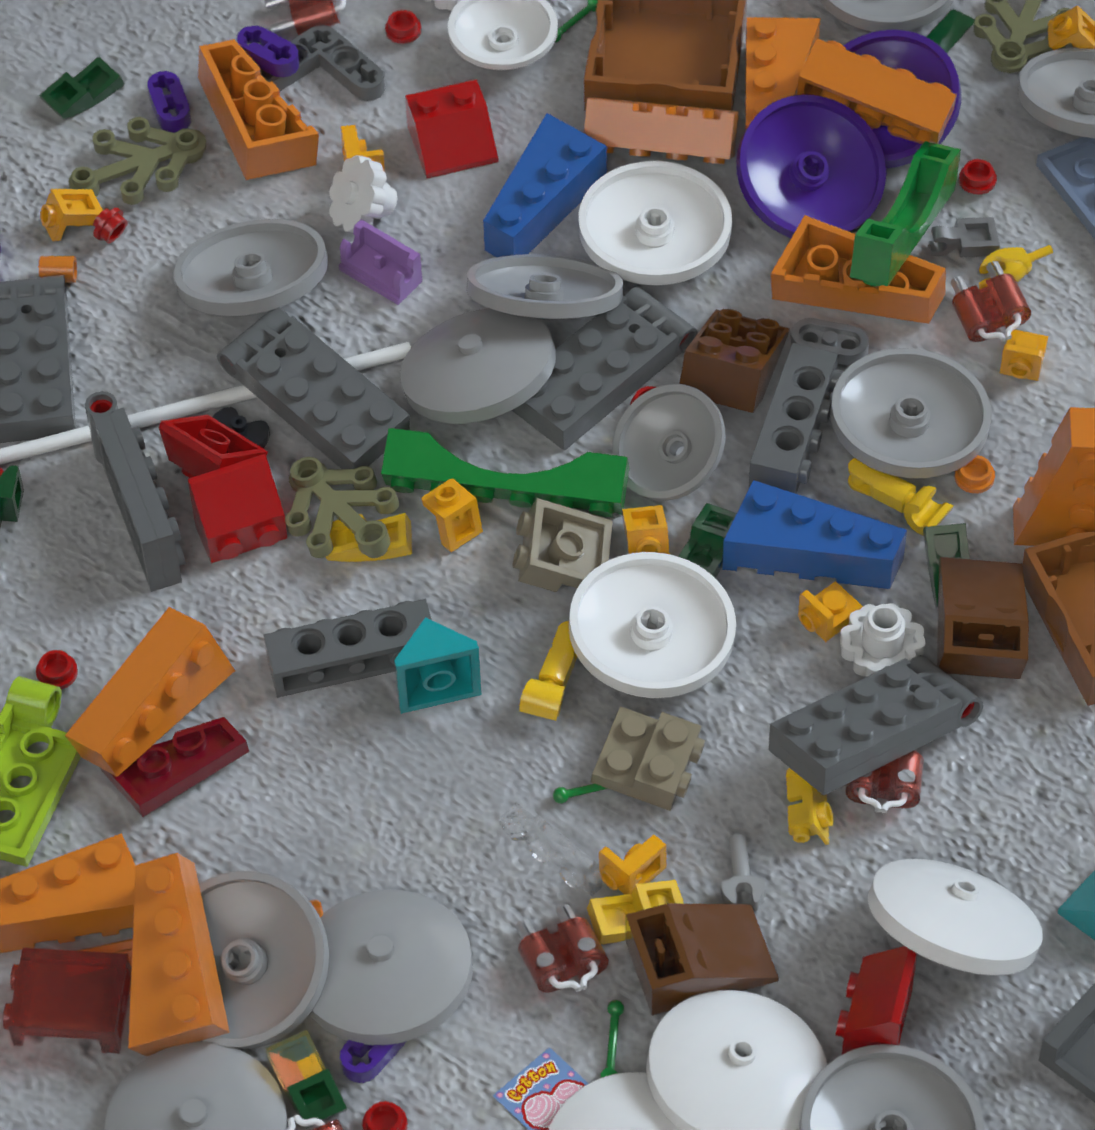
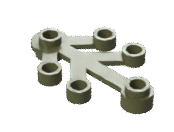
M985 0L984 7L986 11L991 14H997L1010 31L1011 36L1009 39H1005L996 28V19L989 14H981L975 18L973 31L977 37L987 39L992 46L991 63L997 70L1004 73H1016L1023 69L1028 59L1053 51L1049 47L1048 35L1043 40L1026 45L1024 43L1027 38L1048 32V22L1057 15L1070 10V8H1061L1055 14L1035 20L1043 0H1026L1019 17L1007 0Z
M135 117L129 120L127 123L129 138L134 142L146 140L162 146L152 149L116 140L114 133L110 130H98L92 137L94 150L102 155L114 154L126 157V159L96 170H92L89 167L76 168L68 179L69 188L92 189L97 197L100 192L101 183L135 172L132 179H128L121 184L120 191L122 200L126 204H138L143 200L144 189L159 162L171 158L168 166L159 168L155 173L157 188L163 192H171L178 187V178L186 163H194L202 158L207 147L206 138L202 132L196 129H182L172 133L152 128L149 125V121L143 117Z
M314 457L301 458L291 466L289 483L296 494L291 512L286 515L285 522L292 536H303L311 530L312 524L307 511L313 494L321 501L313 531L306 539L311 556L324 558L332 552L333 544L329 535L334 516L355 535L359 550L370 558H378L387 552L390 545V537L385 524L376 520L366 522L351 507L375 506L376 511L384 515L393 513L399 507V501L393 488L383 487L374 490L377 486V479L371 467L327 469L323 463ZM353 484L355 490H333L329 485Z

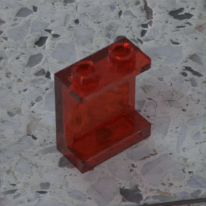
M22 947L20 963L13 964L11 969L10 987L14 991L12 1003L5 1004L3 1011L4 1030H9L13 1046H23L25 1035L99 1040L102 1053L120 1054L131 989V966L128 954Z

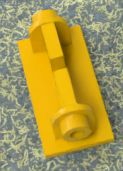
M791 768L787 769V799L790 803L802 800V803L787 806L788 833L793 836V840L797 843H805L810 840V836L818 835L825 845L829 844V827L833 826V813L830 804L827 802V794L822 795Z

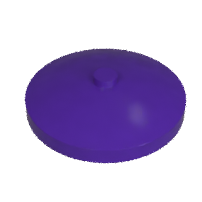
M905 30L871 32L843 45L850 52L860 56L863 54L871 55L877 58L882 65L895 70L898 68L908 70L917 79L930 84L934 82L943 84L952 93L957 94L953 113L938 144H941L946 139L959 116L962 90L955 65L941 46L923 35ZM880 125L879 128L872 129L882 147L886 169L910 164L913 156L922 145L891 135L887 130V126Z
M795 95L777 100L756 115L745 130L738 146L736 173L746 202L756 216L766 225L786 237L792 238L804 215L853 233L869 219L883 196L886 184V163L882 147L869 125L852 109L835 100L816 95Z

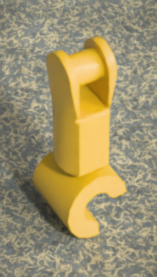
M856 458L850 460L848 464V472L850 474L848 485L851 489L871 496L901 513L904 512L907 524L922 536H924V527L938 526L953 509L954 505L947 502L938 504L931 499L936 493V487L923 486L916 493L915 485L898 476L877 471Z
M565 621L558 626L552 647L549 649L539 673V680L531 678L526 683L520 698L519 712L554 721L559 717L565 688L578 658L570 640L569 621Z

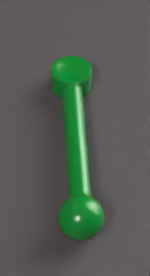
M588 0L585 8L559 27L555 43L561 40L563 33L591 11L596 12L598 0Z
M589 784L568 790L564 787H558L554 790L552 796L556 803L563 804L571 797L608 788L598 784Z
M617 999L610 1001L607 1006V1011L611 1015L606 1068L602 1070L600 1079L618 1074L615 1070L619 1017L623 1014L625 1007Z

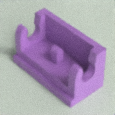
M360 219L354 225V241L352 244L346 239L341 241V263L339 264V270L395 304L399 305L422 283L420 254Z

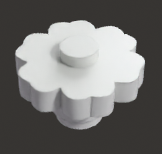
M355 155L344 161L342 172L335 173L329 190V196L333 200L329 214L333 218V223L336 227L344 228L346 232L353 233L354 225L360 219L372 225L373 218L379 219L392 214L396 207L397 194L395 189L386 182L387 177L381 163L371 161L368 157Z
M891 603L878 606L867 604L860 610L852 612L849 618V625L841 629V656L845 660L854 661L853 670L856 674L865 677L870 676L905 658L910 661L915 656H923L925 650L924 628L918 623L911 622L912 614L907 609L899 608Z

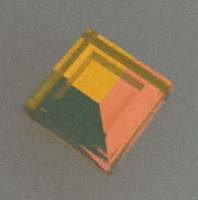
M307 1030L266 1048V1054L284 1092L287 1091L288 1086L326 1069Z

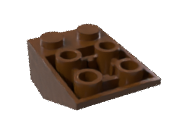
M733 309L715 310L685 350L679 384L688 385L700 390L715 404L754 413L765 395L789 335L790 328L780 326L777 321L768 318L756 320L744 317L740 312Z
M940 557L937 666L947 674L1020 679L1028 661L1029 619L1022 563Z
M667 903L625 915V941L651 1015L670 1011L679 1003L702 993L720 990L745 991L779 981L751 904Z

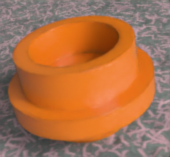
M977 455L971 462L956 470L954 478L956 484L962 490L969 493H982L993 486L995 471L988 459Z

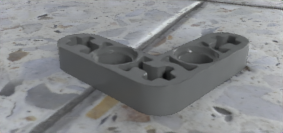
M327 25L312 27L289 41L297 47L298 56L303 59L299 63V69L296 73L288 77H276L262 69L260 71L264 79L268 82L272 81L280 91L318 67H322L360 100L374 101L380 98L385 91L384 72L334 28ZM341 59H351L354 61L348 67L336 65Z

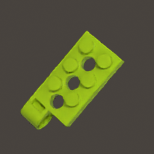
M21 676L16 677L12 682L7 694L6 703L0 713V812L10 810L15 813L10 821L0 823V860L28 867L81 756L66 738L65 734L67 732L51 728L61 705L62 692L60 687ZM35 742H45L49 745L42 753L33 754L27 751L28 747ZM20 776L32 778V781L23 788L10 786L11 781Z

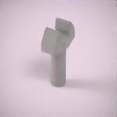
M734 834L729 837L733 877L721 883L722 900L724 904H737V893L746 891L751 894L753 909L757 911L765 898V880L750 874L746 836Z

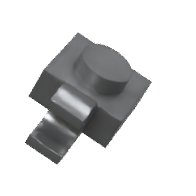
M994 217L956 218L955 227L935 226L931 228L933 240L929 241V249L932 256H944L955 249H959L960 257L988 256L1000 249Z

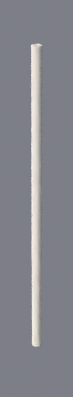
M409 342L344 359L356 370L360 371L402 360L411 349ZM244 385L130 414L127 417L132 428L137 426L143 428L161 423L163 420L189 416L257 398V396ZM89 425L0 448V465L90 442L92 439Z

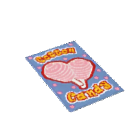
M548 1048L497 1091L493 1097L528 1130H549L553 1118L562 1105L575 1092L589 1083L551 1048Z

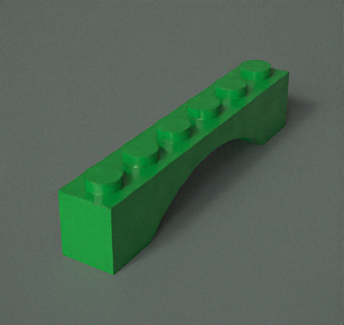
M928 141L923 142L913 156L903 186L888 214L881 222L867 219L856 233L850 272L851 278L862 280L865 284L871 286H888L955 191L961 149Z
M389 428L381 475L386 485L401 493H413L414 489L432 491L449 479H454L476 497L477 502L491 503L493 498L509 500V504L516 507L530 508L538 498L572 509L589 510V514L609 518L613 516V513L622 514L630 467L628 457L586 452L573 461L550 470L526 474L500 473L479 468L459 459L443 448L427 432Z

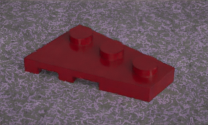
M221 717L177 731L173 739L152 745L118 777L102 768L100 770L139 814L144 817L250 751L246 739L225 717Z

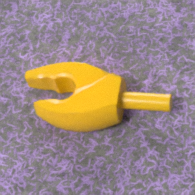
M1047 245L1027 254L1023 247L1002 248L991 253L983 260L979 266V273H989L986 268L988 263L991 262L994 268L992 261H998L1006 278H1009L1013 286L1032 270L1033 261L1053 254V249L1051 245ZM991 277L979 282L980 292L995 291L994 282Z

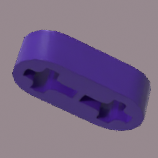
M255 25L247 26L237 34V43L265 72L276 77H288L299 69L297 47L286 39L261 26Z
M160 71L149 77L147 81L149 100L161 129L172 133L187 129L192 122L190 106L179 77L169 71ZM162 88H167L170 94L164 95ZM175 109L177 116L172 117V114L169 113V110Z
M348 1040L340 1052L343 1074L348 1080L355 1083L371 1081L384 1069L407 1041L389 1045H366ZM369 1051L368 1065L360 1062L353 1066L352 1057L354 1055L362 1058Z

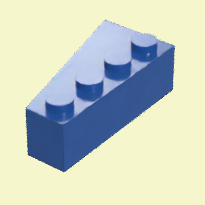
M546 113L483 220L485 251L495 257L529 254L582 202L588 189L599 178L607 174V146Z
M753 480L723 541L722 570L737 571L738 567L757 569V574L774 576V571L799 574V579L815 580V577L821 576L836 578V582L841 584L890 589L904 559L907 530Z

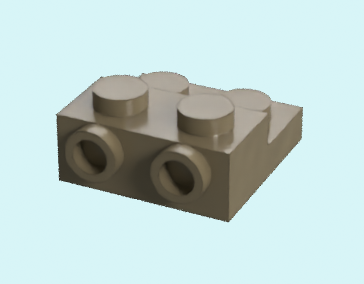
M537 498L528 512H522L516 528V534L523 536V544L518 545L512 563L513 568L520 570L518 581L553 592H557L562 584L578 588L590 572L609 561L613 521Z
M620 706L593 770L590 782L671 811L676 796L684 798L692 778V774L686 772L689 763L698 764L706 742V740L699 738L702 726L661 712L659 720Z

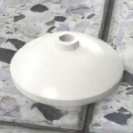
M460 0L451 11L448 19V37L454 50L466 61L491 70H512L536 62L552 48L558 33L557 16L547 0Z

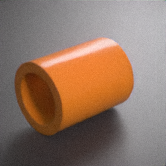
M40 256L39 277L64 275L65 283H76V256Z

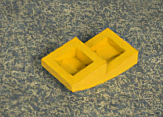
M406 513L376 520L385 524L390 537V545L387 552L378 558H370L359 550L355 535L340 520H335L332 523L329 535L333 544V550L326 556V559L339 562H364L411 555V520Z
M668 880L635 884L631 894L590 899L587 911L598 945L625 941L626 914L667 903H684L677 881Z

